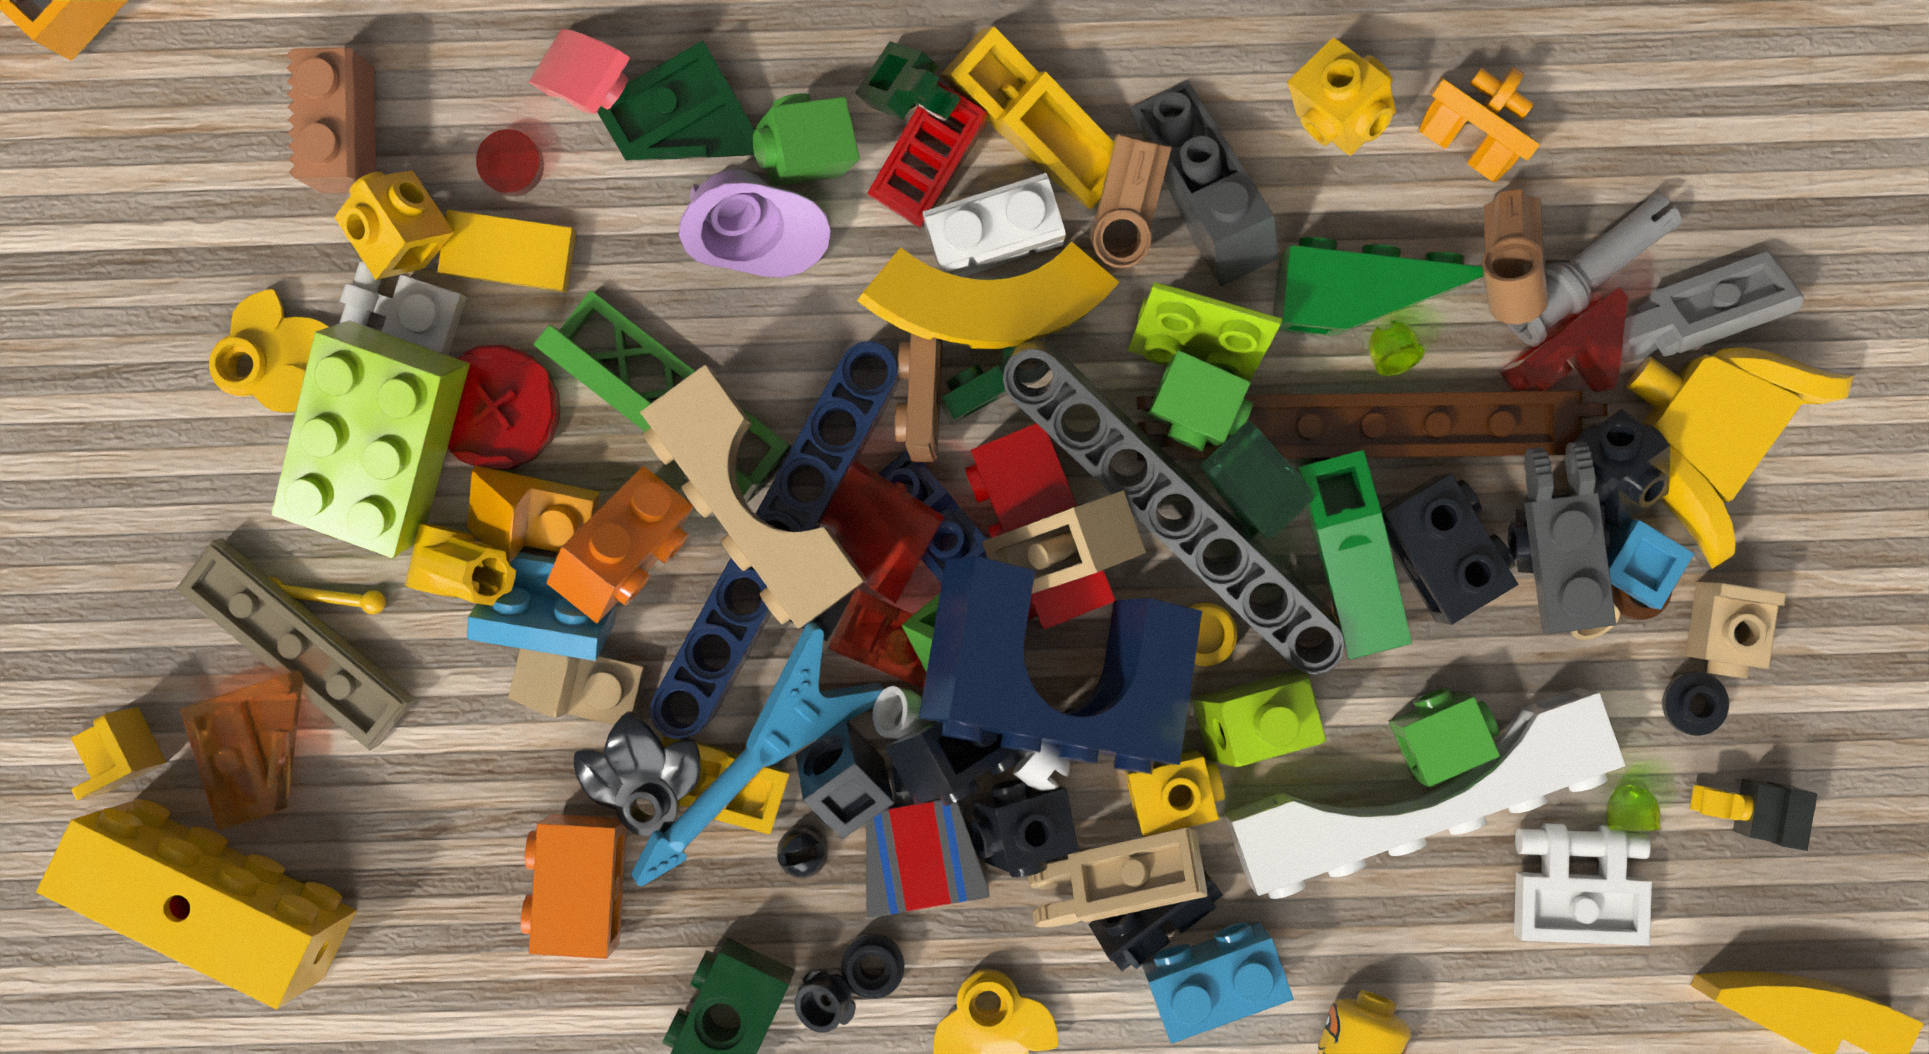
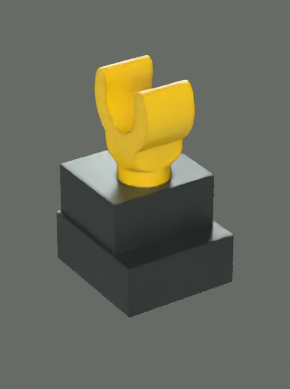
M1743 778L1740 793L1693 784L1689 810L1699 811L1700 814L1735 820L1733 831L1749 838L1769 841L1781 847L1808 851L1818 794L1791 785L1769 781L1765 783Z

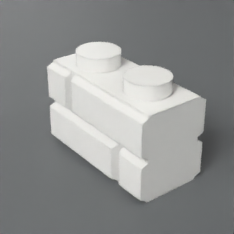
M1047 173L923 211L924 225L938 270L960 277L1028 257L1029 250H1034L1038 254L1063 246L1066 236Z

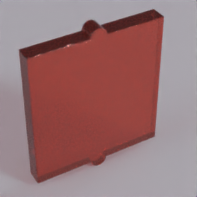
M855 460L849 466L818 528H830L867 579L864 584L896 604L945 516L908 494L903 483L898 482L894 485Z

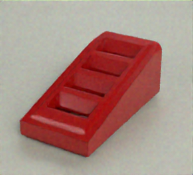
M939 81L937 82L938 86L948 92L957 94L961 98L950 114L951 117L965 125L961 134L933 118V115L918 106L867 192L870 198L919 229L924 224L923 211L936 206L988 124V113ZM924 131L952 148L947 157L919 141ZM909 154H912L938 171L933 181L904 163ZM896 175L925 193L920 203L890 185Z

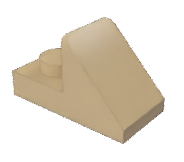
M520 648L508 698L550 717L558 718L569 714L615 725L627 711L636 714L648 665L599 654L597 660L593 661Z

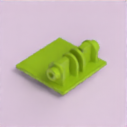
M1154 282L1148 298L1144 297L1137 317L1138 323L1127 351L1143 355L1152 363L1167 366L1170 358L1179 350L1250 382L1282 323V318Z

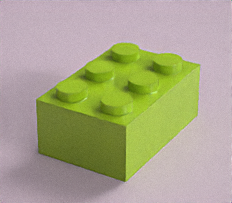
M350 320L316 331L271 515L391 558H395L413 546L419 523H427L470 363Z

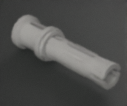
M1653 194L1644 204L1588 248L1580 252L1570 262L1560 261L1549 264L1545 267L1549 297L1547 308L1541 316L1531 322L1507 324L1508 327L1527 345L1532 347L1539 346L1546 340V331L1567 314H1580L1588 307L1592 298L1591 292L1607 281L1613 274L1667 233L1680 226L1682 222L1681 215L1676 206L1656 222L1652 221L1651 218L1671 202L1662 194Z

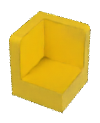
M139 707L105 713L93 720V727L71 738L91 778L75 786L71 791L77 801L110 792L167 763Z

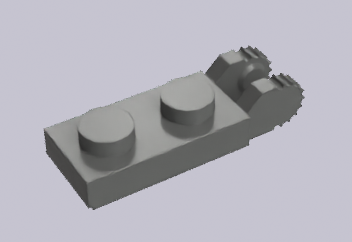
M1584 441L1569 443L1567 449H1565V466L1570 496L1552 498L1554 488L1551 473L1552 467L1545 448H1529L1525 450L1526 454L1524 455V470L1526 471L1525 477L1529 502H1524L1541 629L1546 634L1616 625L1598 493H1593L1596 481L1592 464L1593 459L1589 446Z

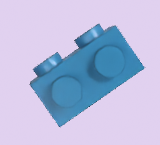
M1241 922L1227 926L1217 931L1213 939L1191 947L1189 944H1179L1166 948L1155 954L1154 960L1141 964L1171 1044L1294 1000L1272 937L1260 922L1252 925L1249 922Z

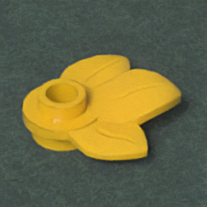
M273 289L254 293L237 305L232 313L230 335L221 339L213 348L209 357L211 377L215 384L228 394L241 397L254 396L264 407L271 411L282 413L296 412L314 334L316 331L330 326L307 317L284 318V309L280 297ZM249 354L253 360V369L247 376L242 377L237 371V362L240 357Z
M992 969L979 970L969 975L962 982L957 993V1008L938 1023L934 1034L933 1054H1028L1029 1050L1048 1051L1058 1047L1057 1026L1048 1008L1037 1000L1019 995L1015 983L1006 974ZM983 991H993L1000 997V1003L992 1010H984L976 1002L978 995Z

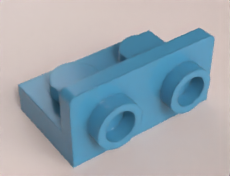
M519 552L514 560L509 563L516 570L512 591L499 597L493 606L476 604L468 616L467 639L596 661L615 625L616 605L598 624L595 623L547 584L557 558Z

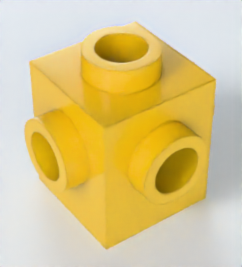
M1334 37L1287 81L1296 115L1300 118L1301 124L1307 133L1323 146H1327L1332 142L1350 157L1366 141L1371 142L1382 135L1396 113L1391 89L1393 79L1388 69L1371 55H1366L1363 58Z
M413 170L387 175L377 171L361 177L350 187V197L334 217L375 280L425 269L454 233Z

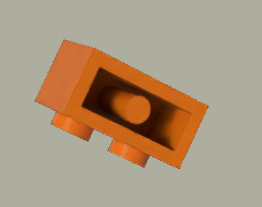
M643 465L561 547L547 584L598 624L618 602L627 606L638 595L650 578L647 571L658 560L666 564L681 549L689 537V534L682 528L694 506Z
M551 814L537 823L536 831L531 830L529 832L525 847L526 869L534 870L532 895L527 894L525 896L521 911V931L523 934H530L529 954L607 959L619 946L627 828L620 822L619 818Z

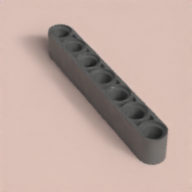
M1034 339L1025 341L1013 349L1005 365L1003 383L1005 391L1026 414L1111 494L1124 490L1132 514L1295 668L1303 673L1316 675L1326 673L1336 667L1344 653L1343 635L1331 610L1056 347L1046 341ZM1028 358L1041 359L1048 364L1053 377L1043 387H1027L1017 377V365ZM1079 403L1087 404L1097 411L1100 420L1096 427L1090 431L1077 432L1070 429L1064 422L1063 414L1066 409ZM1123 449L1137 450L1145 457L1146 465L1135 475H1120L1110 465L1113 455ZM1170 494L1184 495L1192 502V508L1188 514L1179 519L1165 518L1156 508L1160 500ZM1215 539H1230L1238 545L1234 556L1224 562H1213L1203 554L1206 546ZM1262 583H1276L1283 588L1279 599L1272 604L1260 605L1250 600V594L1253 589ZM1317 626L1328 631L1324 641L1315 647H1302L1295 643L1299 633L1308 627Z

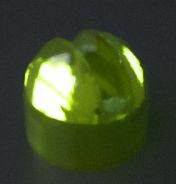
M1392 320L1390 321L1391 328L1383 332L1379 326L1374 328L1367 348L1378 374L1382 376L1401 374L1413 368L1423 358L1425 353L1424 347L1416 332L1407 323Z
M1627 785L1618 788L1610 796L1606 809L1607 826L1609 829L1621 831L1661 830L1659 804L1655 796L1647 789L1635 785Z

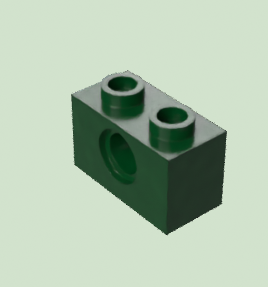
M727 938L718 955L706 950L689 985L699 990L700 993L691 1012L681 1008L678 1009L662 1044L672 1048L671 1054H757L790 985L795 969ZM718 1003H725L734 1007L740 1016L741 1024L734 1028L718 1026L710 1016L709 1007Z

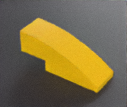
M995 26L982 28L939 76L958 94L988 113V123L1042 172L1047 173L1049 178L1084 207L1092 209L1101 197L1114 142L1047 72H1038Z
M1723 971L1695 974L1690 986L1714 1001L1814 1054H1835L1842 1039L1870 1054H1909L1924 1026V1023L1855 990L1815 978L1778 972Z

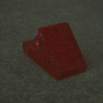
M1620 287L1598 295L1589 302L1588 307L1580 314H1573L1547 334L1546 340L1539 346L1530 347L1500 370L1499 373L1514 392L1536 385L1539 391H1543L1561 380L1573 369L1567 361L1569 360L1593 392L1598 393L1614 389L1619 378L1628 301L1627 295Z
M855 588L828 649L924 689L927 672L902 627V624L914 614Z

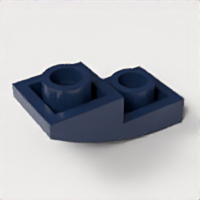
M907 450L862 487L868 497L941 584L946 560L971 556L987 558L982 544L987 538L924 463L911 461Z

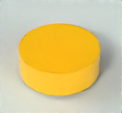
M1198 602L1188 605V608L1202 611L1194 664L1212 666L1224 661L1234 650L1237 641V627L1234 619L1224 608L1216 604Z

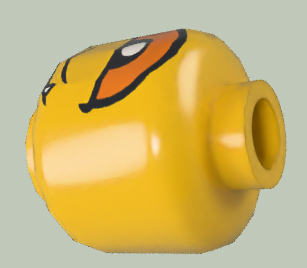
M1360 990L1357 1000L1350 998L1337 999L1330 1006L1318 1044V1054H1406L1411 1031L1408 1024L1394 1014L1397 1006L1394 1001L1373 992Z

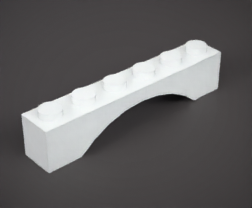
M1577 687L1519 708L1503 735L1495 743L1500 757L1465 771L1450 783L1418 798L1385 806L1346 808L1313 803L1281 792L1223 813L1248 884L1258 896L1268 893L1271 899L1287 897L1303 890L1306 887L1305 879L1328 872L1330 877L1346 876L1363 869L1366 866L1365 858L1387 850L1391 856L1408 854L1423 848L1427 844L1425 837L1447 829L1453 835L1467 833L1483 827L1487 823L1485 816L1508 808L1510 813L1526 812L1546 804L1547 798L1545 794L1565 787H1569V790L1572 792L1584 791L1606 783L1608 781L1607 772L1626 765L1600 692Z

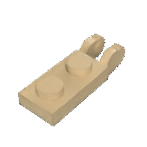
M1191 828L1177 829L1068 854L1067 860L1047 864L1045 871L1028 876L1030 888L1034 887V889H1052L1057 886L1072 884L1074 899L1045 904L1032 911L1034 925L1039 928L1078 923L1081 920L1090 922L1208 896L1198 835Z

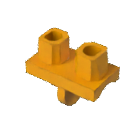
M1515 66L1511 67L1501 80L1483 68L1478 70L1469 84L1488 96L1483 105L1440 76L1429 92L1434 99L1427 107L1418 127L1420 133L1444 149H1447L1467 120L1486 132L1487 134L1466 163L1494 183L1513 167L1520 156L1528 161L1540 146L1535 140L1497 115L1502 107H1504L1522 120L1534 105L1533 102L1515 91L1524 77V72Z

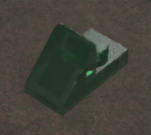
M1249 420L1200 465L1232 516L1253 536L1260 532L1264 537H1274L1315 497L1310 486Z

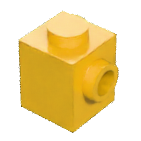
M1197 750L1181 753L1180 765L1154 763L1152 775L1124 771L1137 828L1142 837L1219 820L1215 802L1225 800L1221 776L1215 762L1206 764L1204 756Z

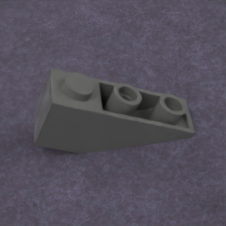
M1187 80L1131 107L1132 114L1145 140L1172 147L1164 181L1192 240L1220 286L1278 260L1274 214L1189 81Z

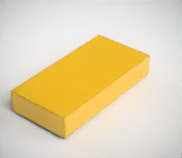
M446 210L445 219L454 233L441 248L438 273L445 276L568 293L577 232L572 227Z

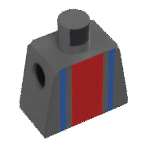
M894 764L888 765L887 772L894 804L866 823V910L868 918L989 898L988 877L981 857L973 845L970 826L961 801L959 800L951 805L944 806L941 799L937 798L915 805Z

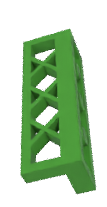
M591 290L560 329L548 325L533 344L644 432L650 426L640 412L652 404V400L660 398L676 386L674 371L684 379L695 372V370ZM595 311H598L614 324L617 351L591 354L573 340ZM625 333L643 347L627 349ZM654 355L664 363L667 389L640 392L631 385L628 358ZM618 360L620 375L602 361ZM742 408L752 422L747 433L753 432L771 446V449L750 476L736 467L741 493L745 501L748 502L791 445Z

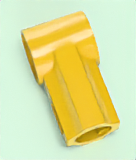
M419 523L405 586L423 592L462 598L472 603L493 606L499 597L512 591L516 570L507 561L506 551L475 541L476 535L433 524Z

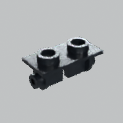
M1204 870L1207 897L1095 920L1088 925L1108 959L1113 961L1122 972L1131 965L1138 969L1143 962L1171 942L1160 927L1162 923L1170 919L1182 934L1209 912L1217 909L1214 902L1223 896L1222 892Z

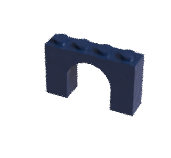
M979 556L948 559L945 561L919 718L942 722L941 735L952 738L982 742L983 731L1002 734L1001 747L1040 753L1043 742L1060 746L1058 758L1097 764L1099 754L1114 756V769L1152 775L1154 763L1180 765L1202 615L1201 610L1151 598L1114 601L1105 661L1099 682L1092 694L1080 706L1067 713H1061L1040 697L1030 681L1025 665L1024 639L1035 570Z

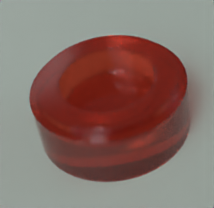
M503 129L490 134L480 144L476 155V167L481 179L496 192L505 196H521L533 190L540 182L544 172V159L539 147L528 136L517 130Z

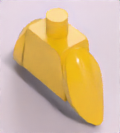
M1732 347L1722 348L1712 355H1703L1687 362L1678 374H1675L1654 358L1648 357L1631 376L1626 388L1654 406L1642 424L1654 426L1670 444L1669 492L1661 501L1696 541L1712 569L1735 554L1736 541L1733 524L1724 502L1734 499L1802 404H1827L1847 399L1854 378L1853 375L1830 373L1766 350Z

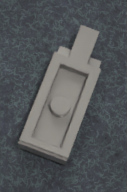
M1765 251L1651 292L1650 301L1639 306L1636 309L1635 315L1615 322L1616 329L1612 346L1623 363L1650 357L1658 350H1660L1663 356L1674 355L1677 352L1682 353L1800 311L1804 295L1772 253Z

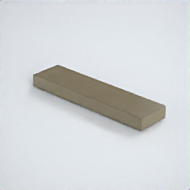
M223 538L210 542L176 587L178 592L369 751L382 743L415 701L411 694L298 600L287 594L269 576Z

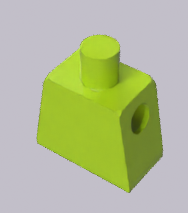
M1299 669L1191 699L1209 761L1238 767L1327 742L1310 676ZM1219 723L1221 724V727L1223 729L1226 741H1224L1223 736L1221 734Z

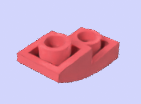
M561 29L530 78L529 83L549 97L564 99L583 113L596 114L600 106L606 110L611 108L623 92L628 77L622 71L630 57L620 50L590 36L568 29Z

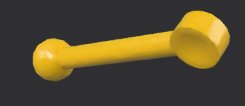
M269 577L295 599L361 607L370 615L381 613L386 606L385 596L377 590H370L361 595L283 585L280 579Z

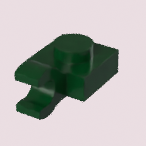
M889 41L855 92L871 108L900 119H904L909 110L918 105L936 118L946 121L961 100L957 94L948 92L937 85L939 78L934 73L939 66L923 51Z
M1017 346L1004 349L1000 366H996L984 373L980 365L977 364L946 382L950 392L941 397L940 405L952 425L1007 395L1003 383L1004 369L1008 357ZM1046 363L1030 371L1023 370L1018 365L1016 367L1017 377L1024 385L1037 383L1049 370Z

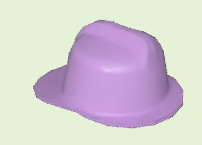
M726 169L711 175L702 184H693L690 192L691 202L680 220L679 237L684 250L697 262L763 277L784 278L804 272L816 264L828 248L831 233L825 212L813 200L796 192L768 186L757 174L742 169Z

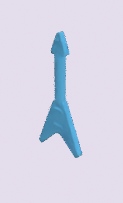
M810 622L805 626L748 737L746 749L665 833L656 830L651 834L631 874L638 886H644L683 863L687 858L683 850L764 766L777 763L820 738L845 719L850 721L874 707L877 697L885 689L880 683H870L828 691L819 690L824 632L816 623Z

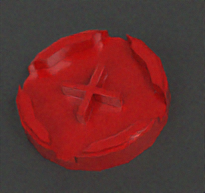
M503 344L481 345L463 352L465 354L457 359L468 362L470 365L447 448L461 462L494 470L515 469L536 459L552 442L561 418L559 392L549 371L530 354Z

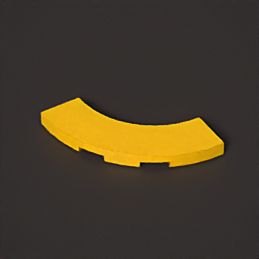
M1072 241L1060 254L1040 268L1023 275L996 280L971 279L943 272L920 261L900 247L857 301L887 322L924 339L931 340L935 337L949 342L969 344L971 348L998 349L1018 346L1025 341L1043 338L1065 330L1081 320L1100 304L1118 285L1119 281Z

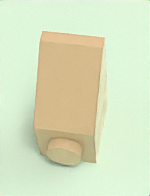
M1124 490L982 542L988 559L1035 570L1032 594L1097 573L1146 553Z

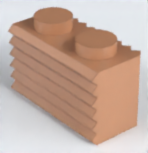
M350 48L292 49L286 55L293 61L287 67L293 74L287 80L293 87L287 93L293 100L287 108L294 113L288 119L294 126L288 132L294 139L288 145L294 152L288 160L295 165L289 173L295 179L321 193H349L350 187L358 179L369 173L376 172L374 66L370 65L369 62H366V59H362V56L358 55V52H353V49Z

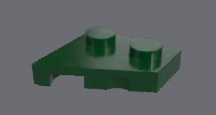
M703 40L627 83L611 108L606 110L600 106L597 111L627 162L755 156L753 150V133L755 130Z

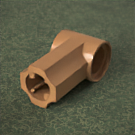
M1116 134L1097 214L1090 226V239L1093 248L1104 263L1115 268H1128L1138 264L1146 256L1151 246L1150 230L1172 147ZM1118 219H1127L1133 222L1137 229V237L1129 249L1122 252H1113L1104 246L1103 233L1111 222Z
M1522 189L1499 192L1492 202L1484 205L1485 253L1482 259V269L1488 306L1491 314L1498 321L1506 324H1523L1541 316L1547 308L1549 300L1544 260L1542 204L1540 198L1531 197L1525 194Z

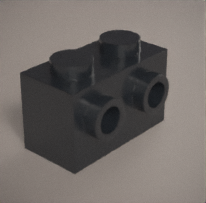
M1452 474L1434 476L1381 508L1389 545L1435 622L1453 625L1519 585L1510 571L1515 566L1510 550L1496 534L1489 536L1477 516L1478 513L1482 512L1480 501L1473 489L1463 479L1456 481Z
M932 720L885 747L915 805L937 798L941 799L944 806L951 805L977 790L979 786L975 779L990 770L992 775H996L1011 768L1026 757L1023 751L1001 747L1002 734L983 731L982 742L952 738L941 735L942 722Z

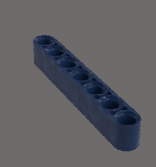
M873 341L860 342L850 347L841 358L755 513L766 523L782 522L790 528L791 532H803L821 527L897 390L900 381L898 365L891 351L884 345ZM866 357L879 358L888 367V374L884 383L872 390L859 388L853 381L855 366ZM835 412L849 413L856 421L857 430L855 436L849 443L843 446L829 445L823 437L822 428L824 422ZM805 467H816L825 478L824 491L813 502H801L792 491L793 478L799 470ZM730 558L654 694L650 706L651 719L656 729L663 735L674 739H685L700 732L709 725L772 615L763 600L760 607L752 614L740 612L731 601L732 587L743 577L754 580L759 585L761 591L767 588L752 566L742 571L733 559ZM709 634L722 636L730 646V660L724 668H712L701 657L700 647L702 641ZM683 690L689 692L696 698L699 704V715L694 723L685 724L673 717L670 711V700L676 691Z

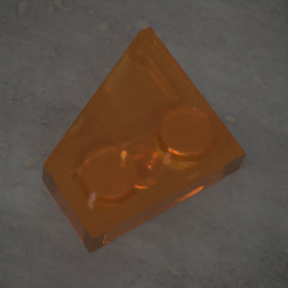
M301 670L286 673L180 708L217 830L287 808L303 687Z

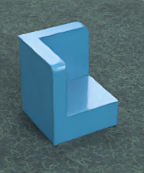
M1631 520L1620 529L1608 522L1610 544L1607 560L1611 584L1648 607L1661 610L1693 558L1694 553L1640 520Z

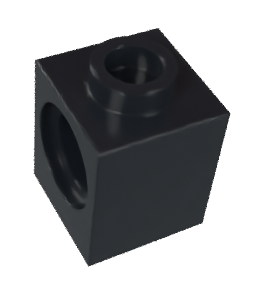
M846 719L795 755L803 801L842 839L894 804L884 758Z

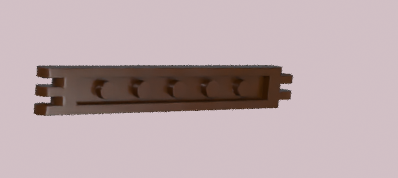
M1582 391L1245 395L1244 399L1253 402V407L1238 438L1228 434L1223 444L1213 446L1206 443L1203 451L1192 449L1167 437L1170 426L1159 421L1137 422V426L1148 436H1162V447L1160 448L1174 461L1331 459L1364 450L1366 458L1524 457L1526 454L1525 450L1536 447L1545 448L1548 456H1565L1567 445L1575 442L1581 432L1585 430L1582 426V418L1608 417V404H1582ZM1154 396L1136 397L1137 410L1147 412ZM1137 451V461H1146L1143 454Z

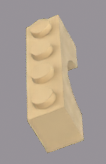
M706 365L702 366L640 412L650 426L649 429L642 433L645 440L665 465L673 460L677 462L689 479L687 483L681 486L685 495L704 518L712 513L715 514L728 532L725 537L720 539L725 550L742 571L747 570L751 566L755 569L767 586L759 594L768 609L782 625L791 619L798 629L804 627L867 581L830 528L822 527L803 532L781 530L766 523L748 506L738 484L736 466L739 448L752 422L714 370Z

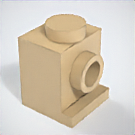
M1696 582L1685 656L1708 660L1707 673L1748 679L1749 667L1769 669L1778 606L1785 605L1786 593L1724 583ZM1741 622L1739 639L1737 642L1734 635V631L1736 626Z

